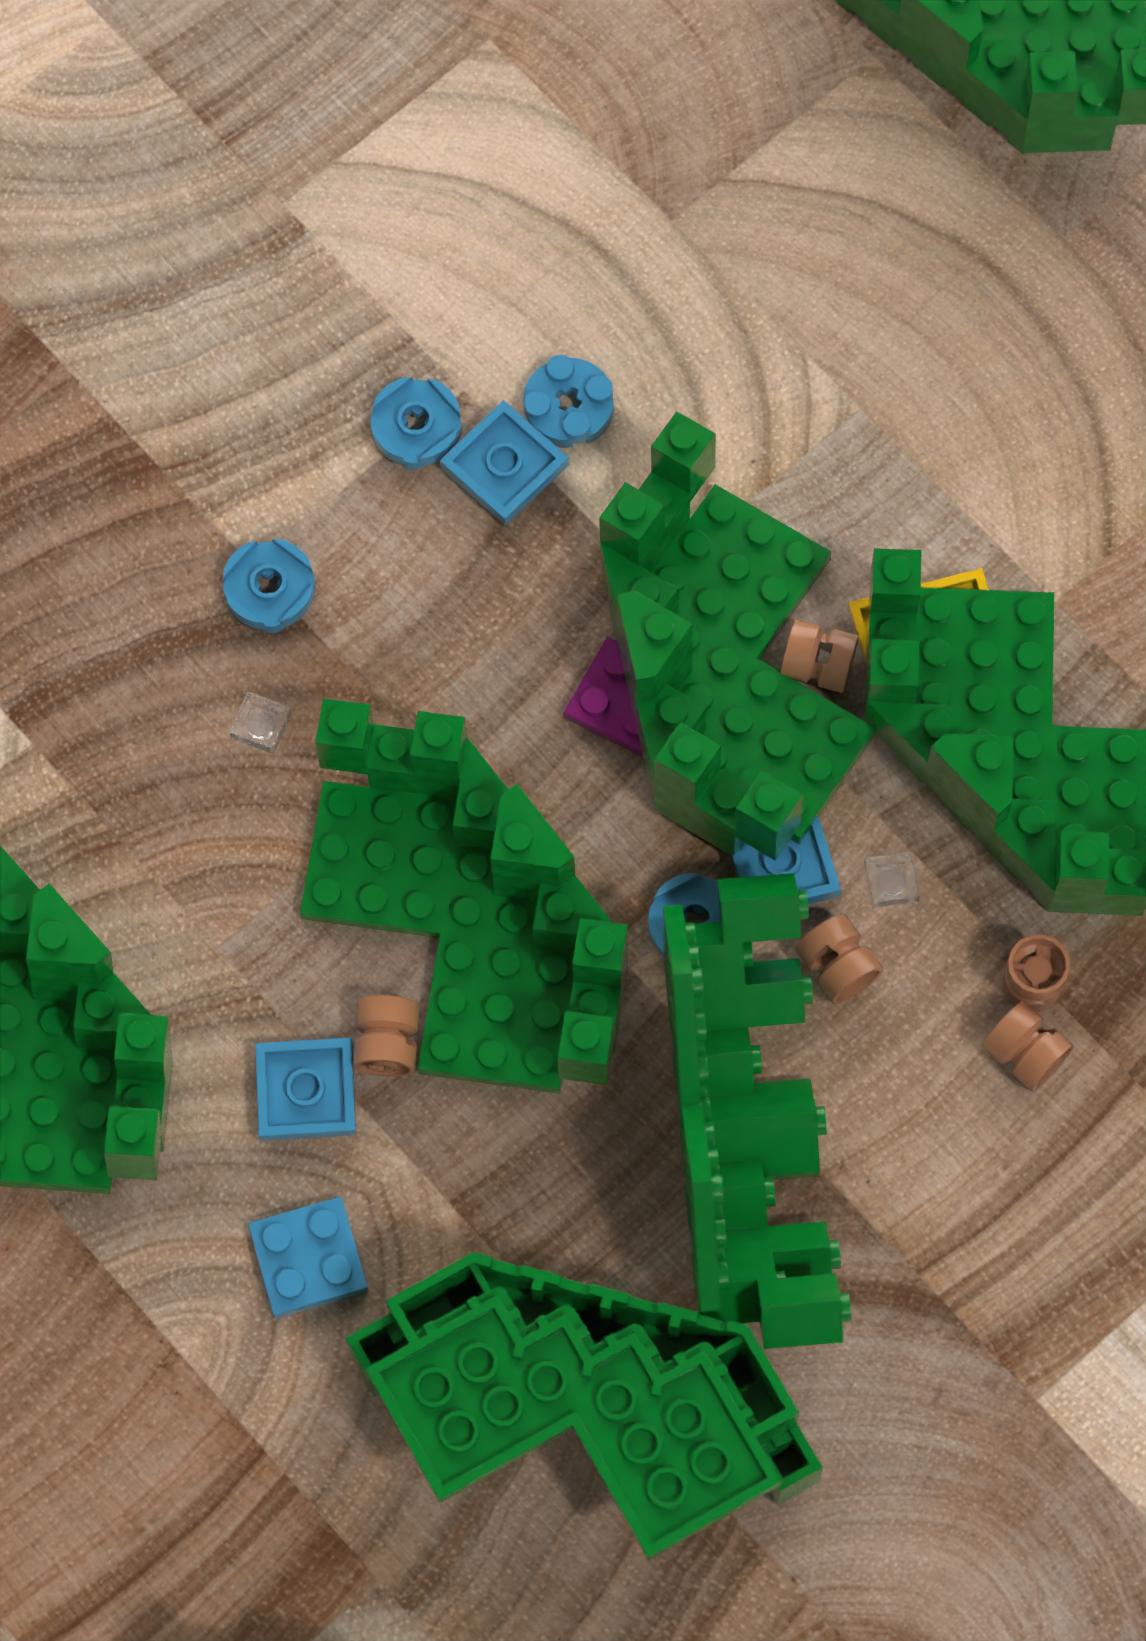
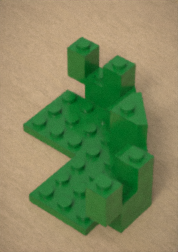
M835 0L848 13L852 10L868 23V29L894 50L898 48L915 62V67L939 87L945 86L962 100L961 104L987 126L992 124L1009 138L1008 143L1021 153L1111 151L1116 125L1146 124V0Z
M676 411L651 445V472L643 484L637 489L624 482L599 517L602 579L608 597L616 640L622 657L625 679L635 715L644 764L647 769L655 810L731 856L732 854L735 855L738 849L746 843L776 861L790 839L800 845L811 829L815 819L820 816L875 736L876 728L789 676L781 675L780 671L761 661L763 655L831 560L832 551L716 484L690 518V502L715 469L716 434Z
M874 548L870 571L869 620L866 635L864 721L876 728L875 736H879L896 753V758L922 784L925 783L942 800V805L968 831L971 830L989 848L988 852L1014 878L1017 877L1035 895L1034 899L1047 912L1143 916L1146 909V729L1052 726L1054 592L921 587L922 550Z
M323 698L315 740L320 768L367 774L369 787L323 781L300 909L301 919L439 938L418 1063V1074L557 1094L561 1092L562 1079L607 1085L611 1057L615 1055L628 969V925L613 923L575 875L574 855L519 785L515 784L508 789L469 740L465 717L417 711L415 729L384 726L373 723L370 704Z
M0 845V1186L111 1194L113 1177L157 1180L159 1154L164 1152L173 1064L168 1016L151 1015L114 973L112 956L109 949L50 883L40 890Z
M794 873L717 879L720 922L685 923L682 905L663 906L664 927H662L668 1015L674 1054L672 1058L675 1090L679 1107V1133L685 1172V1197L688 1226H690L691 1261L697 1309L699 1315L726 1322L728 1320L741 1324L759 1322L763 1349L843 1343L842 1323L851 1322V1305L849 1292L840 1293L836 1273L832 1274V1269H841L839 1240L829 1239L826 1221L768 1226L767 1207L776 1206L774 1180L819 1177L818 1136L827 1135L825 1107L815 1105L810 1078L754 1083L753 1075L762 1074L760 1045L751 1046L748 1027L805 1023L804 1004H813L811 975L802 976L799 958L753 962L752 942L801 938L800 920L809 919L807 891H798Z
M472 1252L387 1299L386 1305L389 1314L345 1338L349 1352L373 1396L379 1394L439 1503L446 1501L573 1429L649 1561L768 1492L778 1506L820 1482L823 1466L798 1426L800 1412L751 1329L745 1324L730 1320L726 1322L699 1315V1312L663 1302L658 1304L632 1297L629 1293L592 1283L588 1285L562 1278L561 1275L525 1265L520 1267L494 1260L491 1256Z

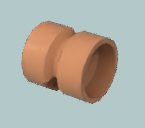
M795 619L786 646L780 674L806 683L811 678H815L818 687L844 693L853 666L859 635L833 629L829 634H825L821 625ZM820 649L831 653L828 664L817 662Z
M846 914L836 915L824 921L807 933L795 947L796 952L809 971L820 972L818 983L833 1004L842 1003L863 991L882 974L884 969L869 947L858 945L861 935Z
M1044 934L1029 935L1020 939L1015 944L1009 955L1003 976L1004 992L1013 1005L1016 1006L1021 1001H1025L1036 1012H1043L1052 1008L1060 1000L1071 969L1070 957L1065 947L1055 938Z
M372 995L359 999L356 1028L363 1035L355 1040L353 1068L364 1074L382 1077H401L413 1074L415 1071L417 1044L411 1041L410 1037L418 1032L420 1005L411 999L390 995Z
M1021 1001L996 1025L984 1041L982 1047L1000 1064L1012 1063L1014 1065L1013 1075L1028 1089L1035 1092L1063 1064L1072 1052L1074 1045L1055 1028L1049 1030L1042 1028L1044 1018L1025 1001Z

